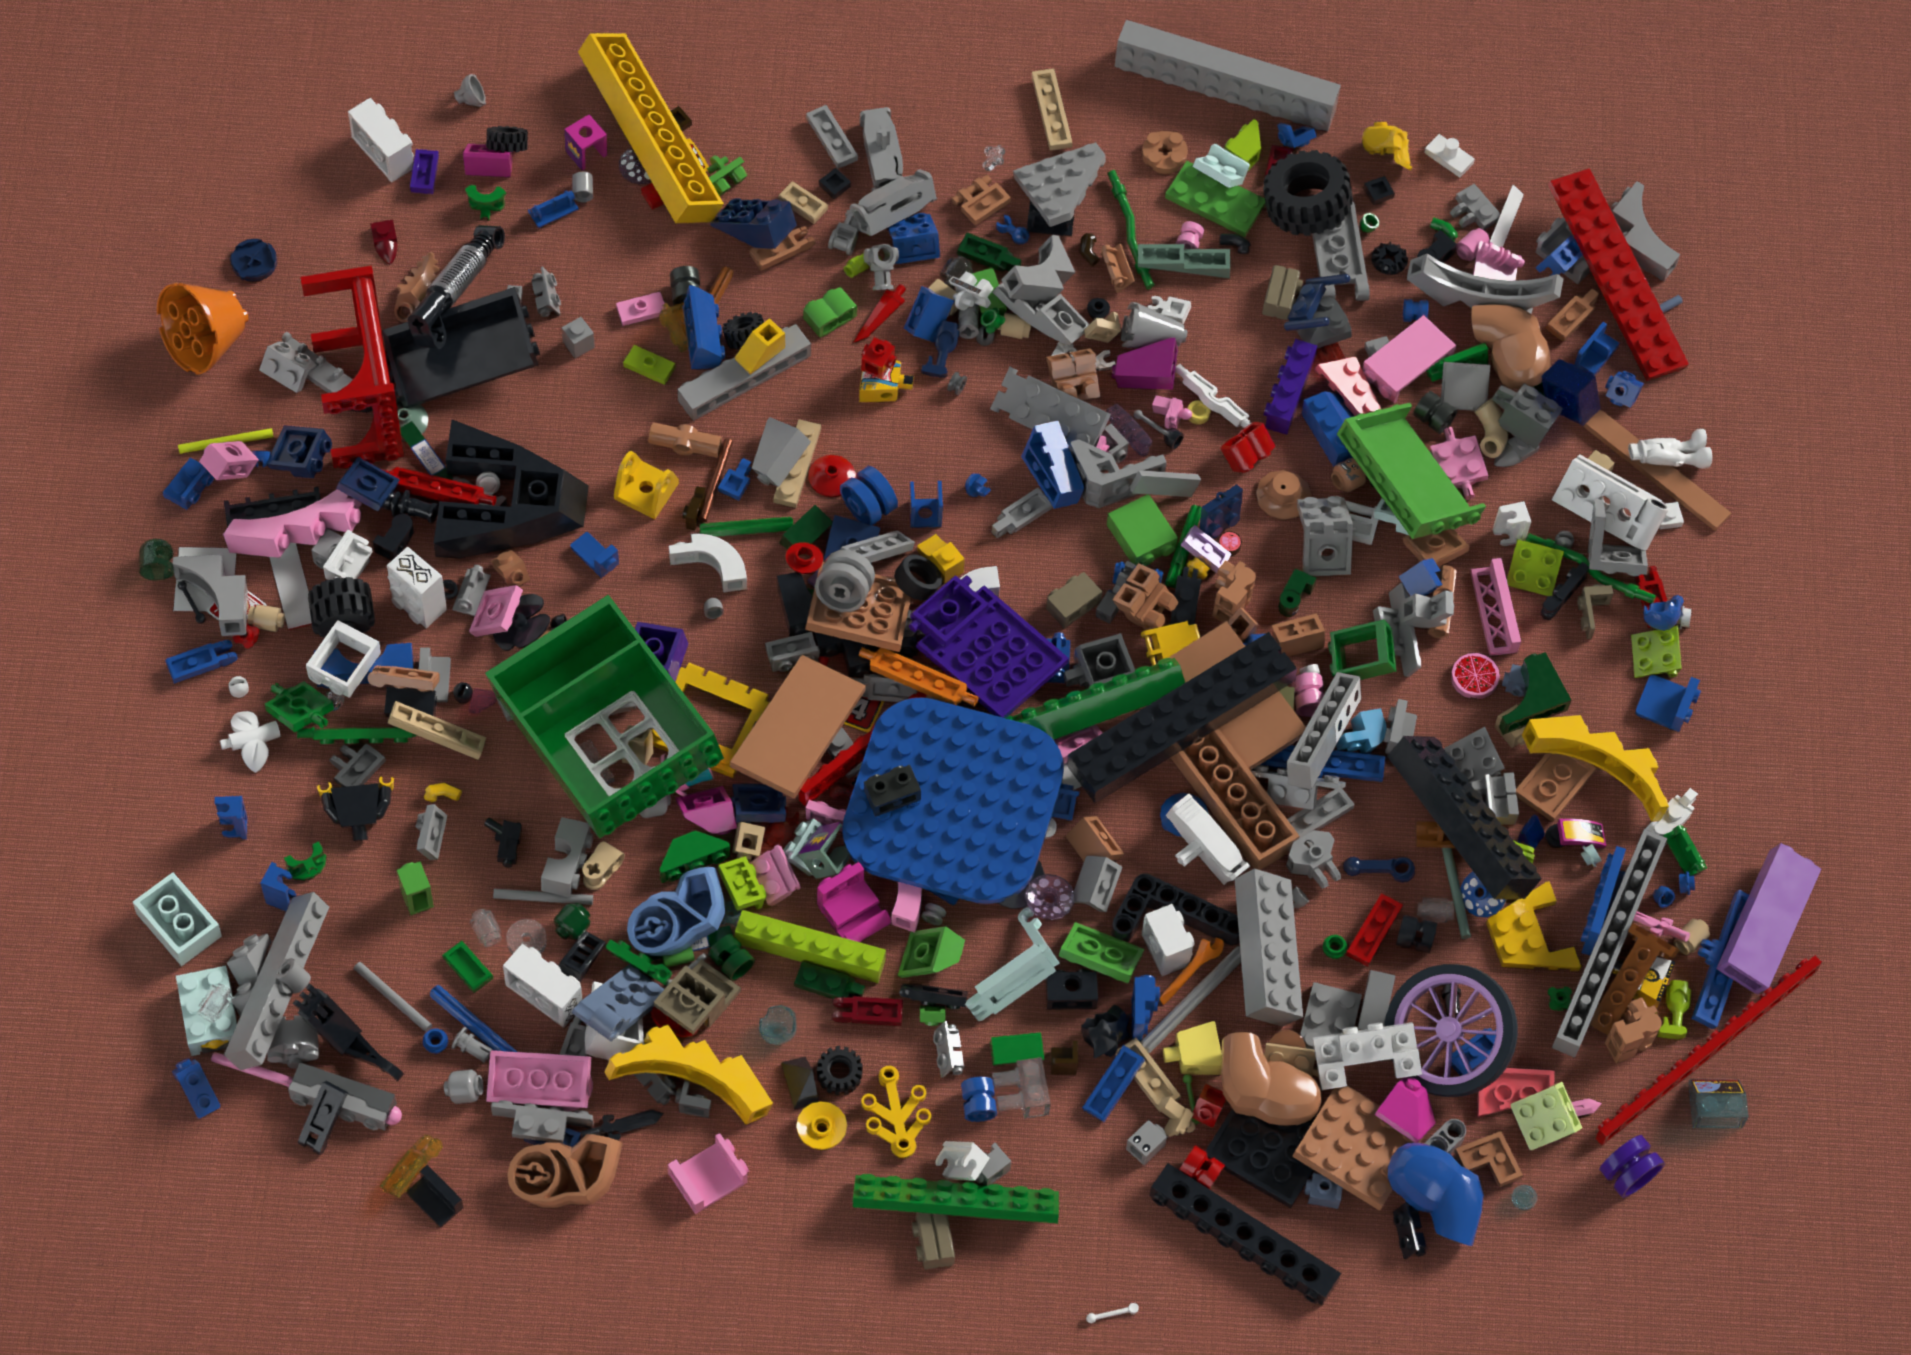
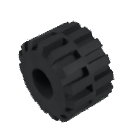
M338 577L332 580H325L321 584L312 587V590L308 593L312 629L320 637L325 638L337 620L362 633L369 631L370 627L375 624L371 588L367 582H363L361 579Z

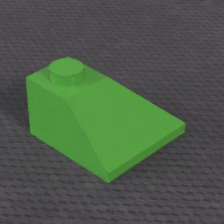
M946 926L918 930L915 933L910 932L898 976L904 978L937 973L958 963L962 955L965 939Z

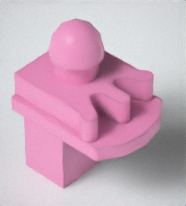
M1155 396L1152 404L1153 413L1166 415V429H1177L1181 418L1188 420L1192 417V412L1189 409H1183L1182 400Z

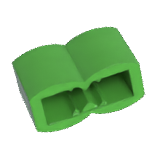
M841 287L827 291L822 299L808 302L803 309V319L819 338L828 335L838 326L848 323L857 316V305Z

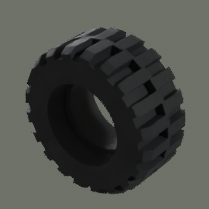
M1303 150L1294 155L1291 153L1285 159L1281 158L1278 160L1275 166L1269 169L1268 174L1264 178L1263 191L1268 216L1277 227L1279 226L1285 232L1290 231L1293 235H1299L1300 233L1304 234V236H1311L1312 233L1322 234L1327 229L1330 231L1336 227V223L1340 224L1351 210L1353 197L1347 167L1335 156L1331 157L1329 153H1319L1318 150H1311V152ZM1306 189L1322 190L1313 196H1294L1296 193Z

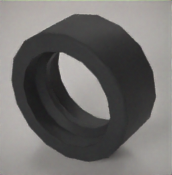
M915 554L904 558L894 574L896 584L900 590L907 596L920 601L927 600L932 596L942 583V576L936 565L927 558ZM911 572H914L918 574L920 577H922L926 584L918 581L915 577H913Z

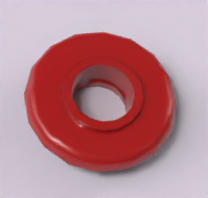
M806 542L792 545L785 555L789 567L801 574L813 573L823 563V554L820 549ZM801 554L808 555V556L810 557V559H808V560L801 559V558L799 557V555H801Z

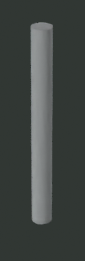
M494 889L493 892L494 899L593 905V895L571 894V897H565L548 892Z
M358 962L354 966V970L423 1031L427 1032L431 1029L432 1024L364 964Z

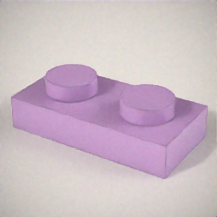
M1195 525L1190 528L1181 543L1183 548L1201 560L1215 573H1217L1225 560L1228 561L1231 555L1230 552Z

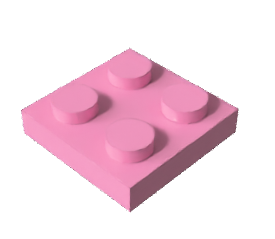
M514 585L484 591L469 632L478 637L508 631L523 590Z

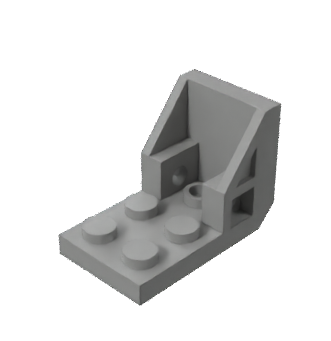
M1079 439L1070 442L1069 449L1085 488L1082 496L1086 504L1096 508L1138 495L1137 493H1132L1129 487L1139 470L1165 472L1167 462L1163 455L1148 457L1143 462L1128 464L1119 470L1112 454ZM1108 470L1109 472L1104 474L1101 471Z

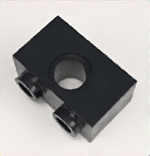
M1081 969L1076 972L1056 970L1046 978L1047 1010L1097 1009V972H1091L1087 969ZM1075 986L1078 990L1072 992L1068 991L1066 987Z

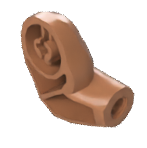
M1237 1032L1223 1038L1222 1090L1223 1095L1235 1113L1255 1116L1269 1124L1284 1126L1305 1123L1318 1113L1321 1105V1091L1316 1081L1309 1074L1282 1061L1268 1062L1263 1054L1260 1039L1255 1034Z
M586 1134L573 1147L554 1142L525 1147L510 1162L507 1174L509 1186L515 1195L526 1202L540 1207L558 1208L569 1204H594L610 1189L616 1175L623 1143L604 1136Z

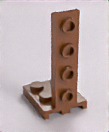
M1632 923L1628 932L1633 934L1631 939L1636 941L1597 1007L1589 1024L1606 1035H1609L1613 1024L1621 1020L1628 1008V1004L1632 1001L1658 955L1665 959H1668L1669 956L1675 958L1680 951L1677 947L1635 923Z

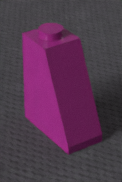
M1168 338L1118 355L1117 364L1112 366V378L1116 379L1117 387L1173 390L1178 355L1176 338Z

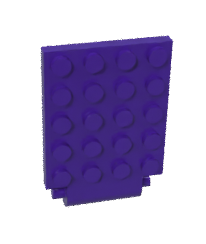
M955 575L910 614L912 623L909 624L910 630L916 632L919 629L926 635L917 643L916 648L948 676L966 683L967 692L978 696V702L995 716L1007 718L1068 663L1069 658L985 585L975 592L969 587L972 583V579L966 575L960 579Z

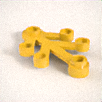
M885 1066L879 1072V1083L887 1090L891 1111L879 1104L873 1094H865L861 1099V1106L864 1110L872 1111L894 1125L896 1134L882 1127L881 1121L877 1117H871L867 1120L866 1130L868 1133L876 1134L890 1143L891 1150L895 1156L908 1158L916 1150L915 1138L922 1128L931 1121V1112L926 1108H921L916 1113L914 1124L907 1132L905 1130L904 1123L919 1102L925 1100L926 1089L922 1085L914 1086L911 1090V1097L901 1109L896 1087L899 1081V1072L893 1066ZM892 1072L893 1077L887 1078L884 1074ZM921 1091L923 1095L917 1097L914 1095V1092ZM870 1099L874 1103L872 1105H866L864 1102L865 1100ZM921 1114H926L928 1118L926 1120H921L919 1116ZM871 1123H877L878 1127L876 1129H872L869 1127V1125ZM906 1142L908 1146L902 1148L899 1146V1143Z

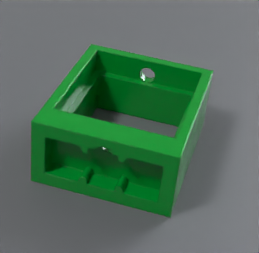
M1384 619L1330 632L1331 641L1328 642V648L1332 655L1333 663H1330V671L1333 677L1338 672L1360 676V680L1396 672L1393 629ZM1377 638L1379 661L1346 668V645Z

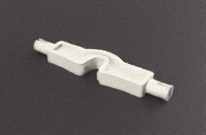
M1181 364L1176 366L1175 372L1184 379L1182 383L1197 394L1205 406L1224 416L1236 427L1242 426L1245 428L1252 423L1248 420L1249 415L1230 398L1218 399L1215 397L1217 387L1205 380L1197 372L1193 371L1190 373Z

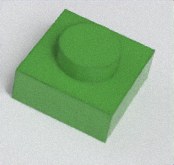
M920 1006V1022H925V1025L937 1026L945 1021V1006Z

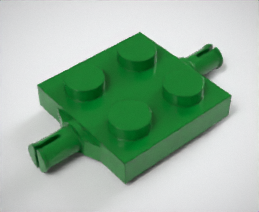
M305 681L287 689H284L278 683L273 684L271 692L277 696L265 703L266 711L294 732L310 723H315L320 728L326 727L328 720L323 716L334 710L333 702Z

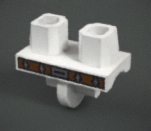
M965 272L960 279L952 277L949 280V283L956 288L957 293L954 294L953 299L958 309L966 310L968 307H973L974 303L988 308L991 304L988 296L992 292L993 287L989 281L981 279L977 286H974L977 283V279L969 272Z

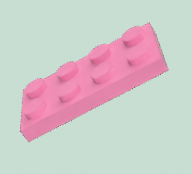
M491 1051L486 1101L498 1103L500 1100H506L513 1104L587 1108L591 1057Z

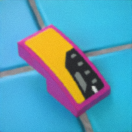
M1559 819L1557 822L1561 845H1581L1582 849L1584 845L1587 847L1593 844L1594 848L1606 847L1603 825L1601 823L1581 819Z

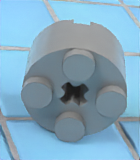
M283 1016L267 1052L268 1061L284 1063L289 1068L296 1069L299 1063L318 1059L319 1035L301 1016H294V1020H286V1016Z

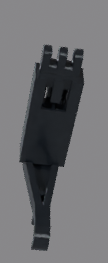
M308 984L306 989L310 993L307 995L302 991L299 995L304 1001L301 1003L295 1000L292 1003L299 1010L297 1013L339 1054H345L377 1067L383 1073H388L397 1082L404 1075L398 1067L382 1057L360 1034L362 1030L320 989H316L311 984Z

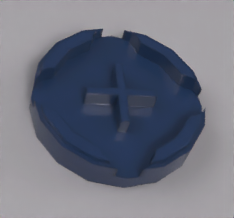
M247 239L239 243L233 253H231L232 270L242 280L250 282L264 280L275 271L277 266L276 251L271 244L262 242L261 239Z

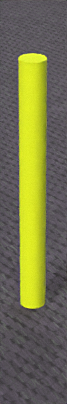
M272 428L179 444L178 449L179 454L205 450L210 443L234 441L245 443L273 438L274 436Z

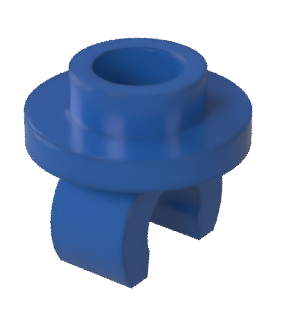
M977 473L971 474L965 483L967 494L971 497H977L978 495L985 497L991 491L990 488L983 486L987 479Z

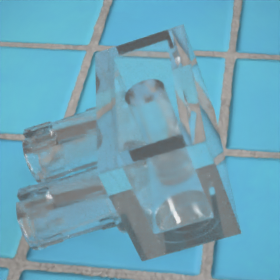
M1042 1057L1019 1060L1012 1071L992 1073L994 1089L1014 1085L1019 1089L1018 1094L996 1096L997 1106H999L998 1112L1021 1109L1024 1119L1049 1115L1051 1103Z

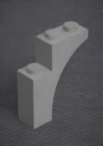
M1637 181L1632 188L1627 187L1621 196V201L1619 203L1616 201L1610 209L1639 266L1664 282L1677 266L1680 254L1662 242L1650 228L1642 207L1644 185Z
M1051 235L1039 248L1038 265L1029 267L1014 266L1001 280L1010 298L1050 302L1064 289L1063 285L1075 271L1059 236Z
M222 555L173 557L176 580L185 581L198 587L216 604L219 610L221 636L246 635L248 589L245 575L224 576L225 570Z

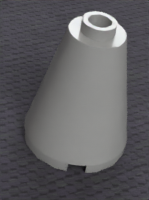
M1131 302L1128 305L1127 309L1131 310L1129 316H1124L1121 341H1125V343L1122 344V347L1142 348L1168 338H1176L1177 347L1181 343H1185L1187 329H1184V324L1139 303Z

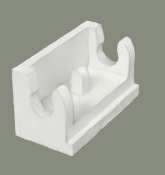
M1525 502L1499 506L1492 530L1494 535L1508 534L1510 537L1507 540H1501L1500 545L1509 546L1516 544L1517 539L1526 540L1531 519Z
M347 530L323 566L325 578L332 580L338 577H353L355 579L373 552L372 548L367 546L369 541Z
M945 1141L943 1143L944 1148L938 1155L935 1164L940 1166L946 1158L948 1166L943 1172V1176L946 1179L975 1181L990 1158L974 1142Z

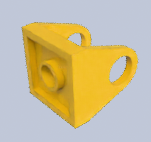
M629 451L618 469L614 499L656 519L678 486L679 479L673 471L667 469L663 472L643 462L636 453ZM648 485L653 490L649 493H643L640 491V488Z

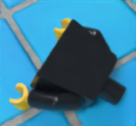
M380 777L379 784L332 788L331 783L328 782L329 787L326 790H321L320 785H318L317 790L322 800L323 809L333 823L340 824L342 828L352 827L353 841L368 840L367 826L376 825L377 820L384 817L390 805L391 793L394 789V778L391 777L390 783H383V777Z

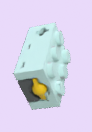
M222 966L177 975V986L191 1056L199 1055L200 1052L204 1054L227 1049L238 1024L235 1007L231 1002L233 995L227 967Z

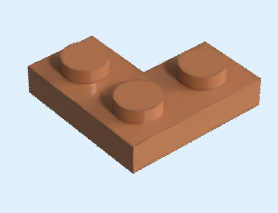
M1501 1131L1455 1148L1454 1153L1462 1167L1472 1172L1488 1166L1498 1187L1515 1182L1523 1177Z

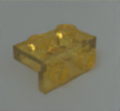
M684 302L669 307L668 303L662 304L659 319L661 324L667 327L670 332L672 343L678 346L680 352L689 350L683 314Z

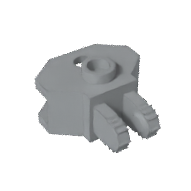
M1313 830L1294 841L1288 856L1287 868L1292 874L1308 875L1310 879L1314 878L1322 889L1329 886L1326 877L1322 873L1326 870L1334 881H1338L1341 879V874L1332 862L1333 856L1331 855L1335 839L1329 832Z

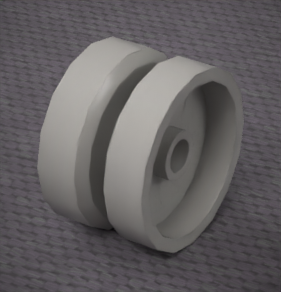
M851 550L833 552L826 558L822 570L816 579V594L821 602L830 609L839 612L858 610L864 604L868 592L874 583V568L869 560L860 553Z

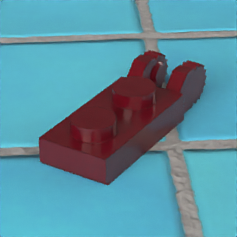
M857 996L833 999V1006L837 1008L848 1009L852 1007V1012L832 1013V1021L902 1026V999Z

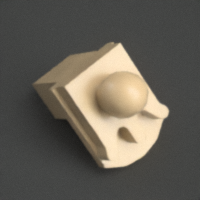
M1163 1097L1157 1109L1170 1118L1164 1129L1166 1136H1178L1179 1133L1184 1134L1185 1131L1191 1133L1195 1130V1124L1191 1120L1194 1113L1188 1108H1184L1171 1097Z

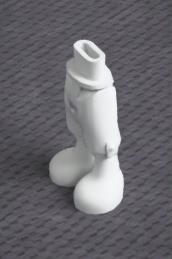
M1696 429L1691 439L1680 442L1675 438H1654L1639 440L1638 443L1628 445L1631 460H1640L1644 464L1675 467L1689 464L1701 469H1707L1712 464V450L1710 447H1705L1707 435L1704 429Z

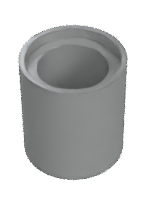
M577 172L572 176V192L574 193L575 201L588 202L593 199V176L588 172Z

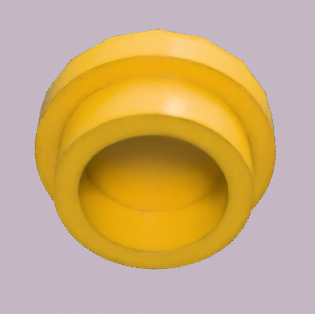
M1195 557L1187 563V567H1189L1187 577H1192L1193 569L1195 568L1198 569L1197 578L1204 580L1208 576L1207 572L1210 568Z

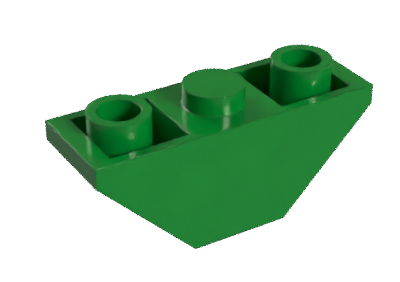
M696 830L673 839L660 867L661 882H673L680 879L687 871L702 868L712 863L719 864L730 857L729 843Z

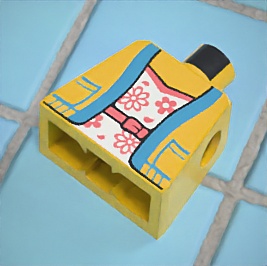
M896 360L892 369L887 370L882 380L862 371L859 402L896 401L899 388L912 390L914 376L901 375V362Z

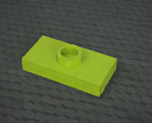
M634 345L624 360L623 367L665 385L676 368V363Z

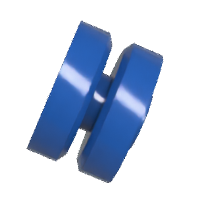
M868 465L856 474V478L851 477L840 485L842 499L859 522L874 525L881 520V515L886 516L898 508V500L891 485L872 466Z

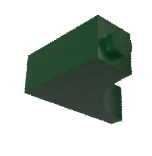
M1546 652L1538 655L1534 653L1524 659L1520 672L1525 683V697L1517 708L1502 716L1499 729L1503 735L1526 727L1530 719L1550 718L1568 711L1571 698Z

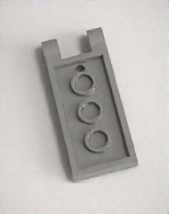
M1353 202L1349 214L1345 216V219L1340 224L1336 223L1335 228L1330 231L1328 229L1324 230L1322 234L1312 233L1319 277L1349 274L1350 281L1343 284H1355L1356 301H1367L1370 296L1355 204ZM1334 285L1325 286L1326 291L1322 298L1330 297L1335 299Z

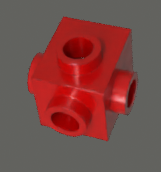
M874 337L870 345L866 344L863 348L861 371L882 380L887 370L892 369L896 363L895 346L887 340H880Z

